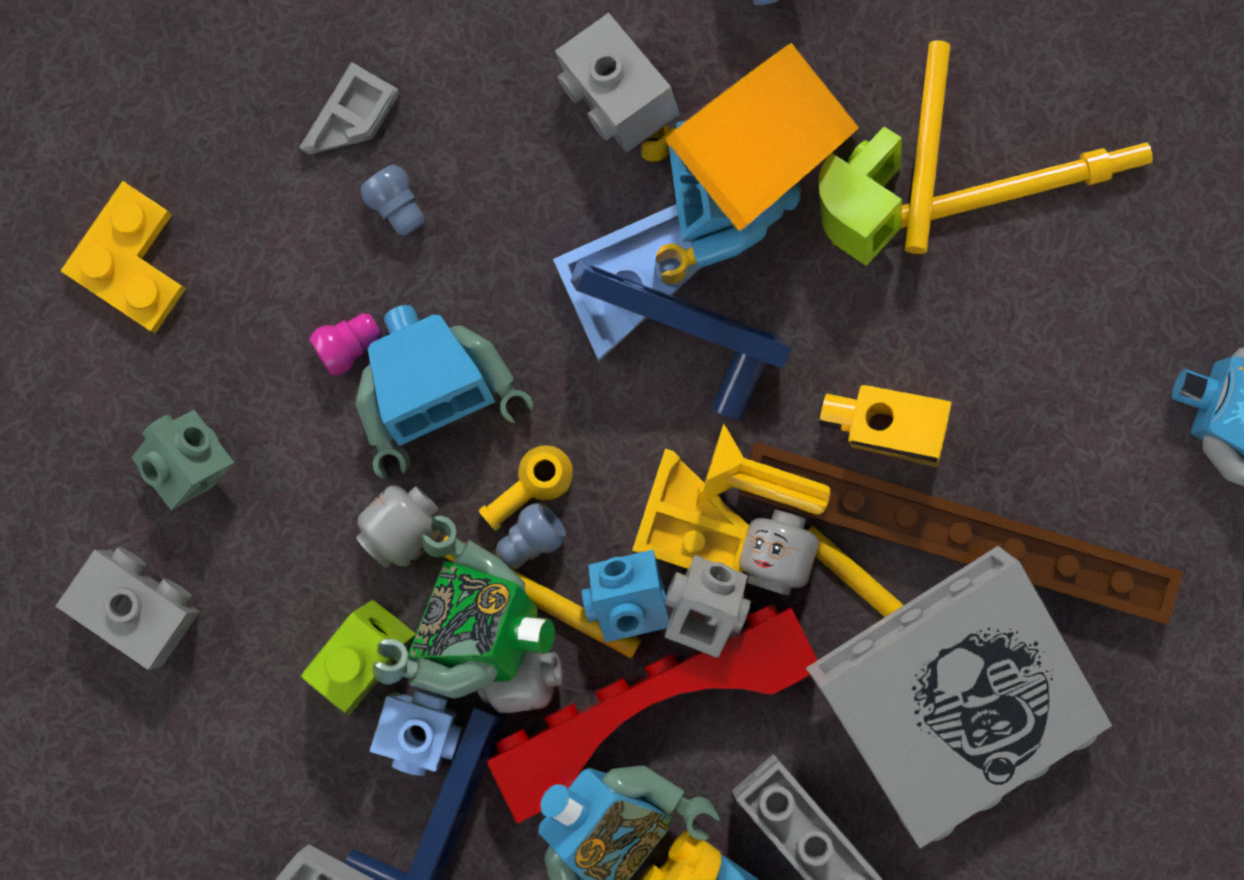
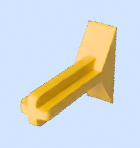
M723 424L698 504L734 487L818 515L823 514L831 489L827 485L744 458L725 424Z

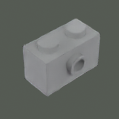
M609 13L555 50L564 71L557 78L565 92L575 104L583 99L591 109L587 115L600 136L605 141L614 137L626 153L680 115L671 86Z
M117 547L115 552L111 550H94L56 604V607L147 670L162 667L200 612L188 604L192 595L169 579L163 578L160 584L142 572L146 567V563L124 548Z

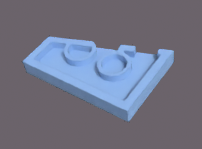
M677 204L553 259L598 361L647 317L576 291L570 279L578 260L672 295L700 269L698 263L687 266L686 276L681 282L668 285L661 281L662 273L677 269L681 264L673 258L656 263V253L660 247L671 243L681 246L684 250L692 247L691 242H685L681 239Z

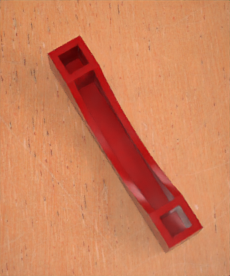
M773 602L748 614L745 619L748 626L741 629L739 633L735 632L728 636L718 658L699 650L678 661L675 653L668 654L644 667L648 677L628 686L625 678H621L594 692L598 702L578 711L575 703H571L546 716L544 719L548 725L547 728L529 737L525 729L522 728L496 741L494 745L498 752L490 756L487 764L516 823L541 812L542 797L550 787L563 785L569 788L598 745L622 722L649 705L680 693L709 688L746 689L773 695L810 676L806 667L818 659L792 608L785 607L778 611Z

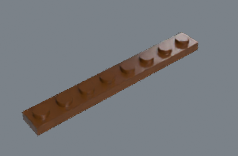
M754 442L752 445L749 460L827 485L831 489L830 498L823 514L816 515L740 489L737 496L965 565L972 563L999 546L1020 562L1034 586L1159 624L1169 625L1184 571L758 442Z

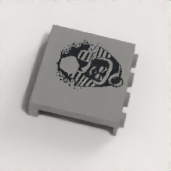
M999 546L806 667L896 810L903 826L919 848L924 847L931 841H938L947 837L956 825L978 811L994 807L1002 799V796L1025 781L1041 777L1052 764L1074 750L1088 747L1096 740L1099 734L1112 727L1020 562Z

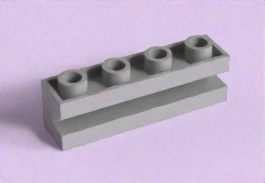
M774 754L732 790L738 803L805 880H883Z

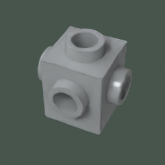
M694 555L686 575L676 572L667 591L664 604L673 607L665 637L718 658L731 630L739 633L747 617L751 601L742 598L747 575L735 571L723 563L712 562Z

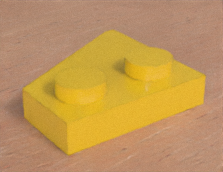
M665 449L632 551L640 553L654 550L656 559L687 569L694 555H697L712 562L723 563L731 569L743 573L739 566V558L749 525L737 513H734L718 495L698 504L704 482L680 460L681 458L674 451Z

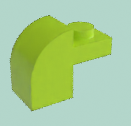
M885 126L870 142L867 140L861 142L852 152L848 163L831 153L823 163L819 174V202L822 226L827 236L836 246L865 266L871 262L901 229L902 199L884 188V186L901 168L902 137Z

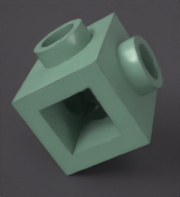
M195 410L174 420L170 415H165L154 421L142 432L145 440L131 457L138 466L142 478L146 483L154 487L170 510L211 489L234 463L219 443L215 432L206 426Z

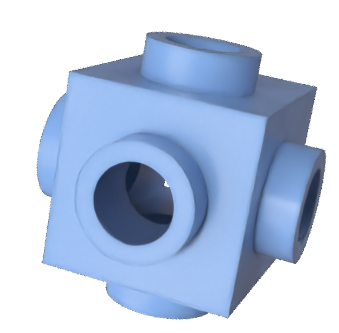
M415 689L414 696L411 697L393 692L386 697L370 752L393 758L392 767L408 774L424 776L426 769L436 771L442 765L443 758L453 760L463 730L462 727L454 725L458 711L446 708L448 699L435 693ZM414 725L421 726L425 730L426 740H421L415 736L413 732Z

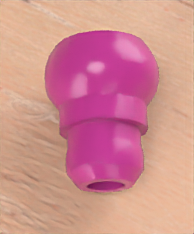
M361 313L348 322L343 320L335 326H320L311 334L309 341L330 375H342L352 368L355 359L365 354L364 350L372 342L381 339L382 333L370 314Z

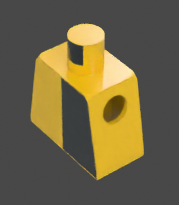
M861 385L857 400L826 393L819 426L850 432L848 441L852 448L938 468L950 416L951 402ZM875 414L890 415L893 418L892 424L883 431L871 429L868 426L869 421Z

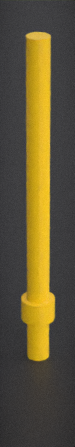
M1147 142L1111 152L1101 148L1081 153L1079 160L936 196L933 197L931 220L1085 181L1088 186L1111 180L1113 173L1151 164L1153 161L1152 150ZM910 203L902 205L901 228L908 225Z

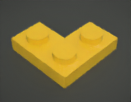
M124 181L121 182L61 269V272L153 333L158 331L186 290L185 287L142 260L172 214Z

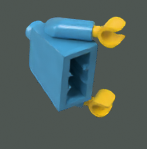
M686 121L677 122L676 128H669L666 124L647 139L658 138L660 140L643 142L641 144V155L647 161L657 162L666 158L670 153L681 239L692 244L691 248L685 250L673 243L660 247L656 253V263L673 258L681 264L677 269L662 273L661 281L668 285L679 283L686 276L687 266L698 263L699 267L703 268L735 257L761 241L766 235L767 228L782 217L784 210L791 211L798 205L801 196L799 181L751 223L739 231L665 140L668 135Z

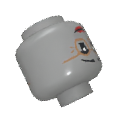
M390 485L360 513L358 526L361 533L356 538L362 547L384 567L388 568L392 563L401 567H407L425 551L422 545V535L430 537L433 541L438 538L439 531L431 523L432 516L439 508L417 486L408 493L400 486Z
M774 509L771 520L755 518L750 522L739 558L740 568L743 572L749 574L747 583L785 595H790L792 587L800 588L808 583L819 547V540L814 533L803 529L806 518Z

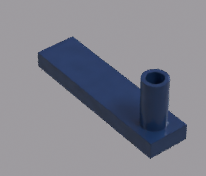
M578 260L570 279L575 290L734 350V355L711 407L714 411L734 420H742L765 364L769 363L783 369L792 350L779 336Z
M489 707L473 709L408 873L355 849L349 853L344 863L374 880H442L488 765L487 760L492 755L495 747L494 743L499 737L507 715L498 713Z

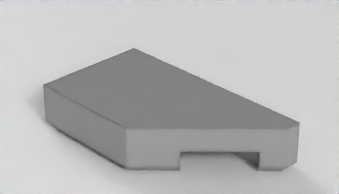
M351 62L300 145L301 150L311 155L373 139L400 95L399 90Z

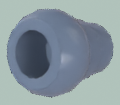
M392 164L370 177L361 185L360 194L364 203L370 209L378 211L384 220L388 219L397 234L407 236L424 224V215L415 203L416 197L410 190L409 177L401 167Z
M542 503L531 504L521 511L517 523L509 529V534L497 543L496 555L510 569H518L529 559L534 560L542 553H551L558 549L565 540V528L549 507Z

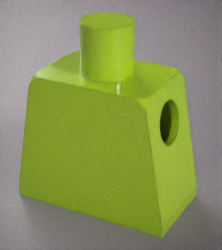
M373 599L352 612L300 677L350 716L378 682L373 674L374 663L378 662L391 666L395 659L379 655L377 653L378 644L386 639H394L406 647L416 633ZM371 623L377 625V626H378L379 628H381L387 635H385V634H383L382 632H380L379 630H377Z

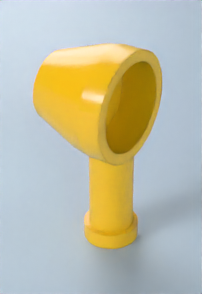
M544 445L535 447L524 455L518 468L519 481L487 507L484 505L478 510L495 532L502 527V522L530 499L554 500L568 490L573 479V468L571 461L563 451L553 446ZM543 461L552 463L556 469L554 477L546 482L539 481L534 475L535 467Z

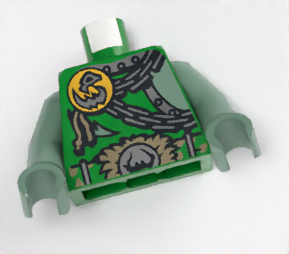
M435 516L432 518L431 524L438 531L444 532L448 539L444 542H435L430 537L422 535L423 548L430 556L443 557L450 554L455 557L454 563H443L409 653L406 647L397 640L386 639L378 644L377 653L383 657L395 659L398 664L387 666L383 663L375 662L373 674L383 684H393L402 677L410 679V685L446 697L460 698L490 686L492 682H509L516 677L524 652L548 653L554 642L555 630L551 620L537 618V607L526 594L524 581L499 557L471 540L464 544L456 539L454 523L447 517Z

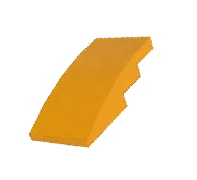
M790 43L706 105L668 135L665 140L734 226L741 231L839 147L859 127L793 44Z

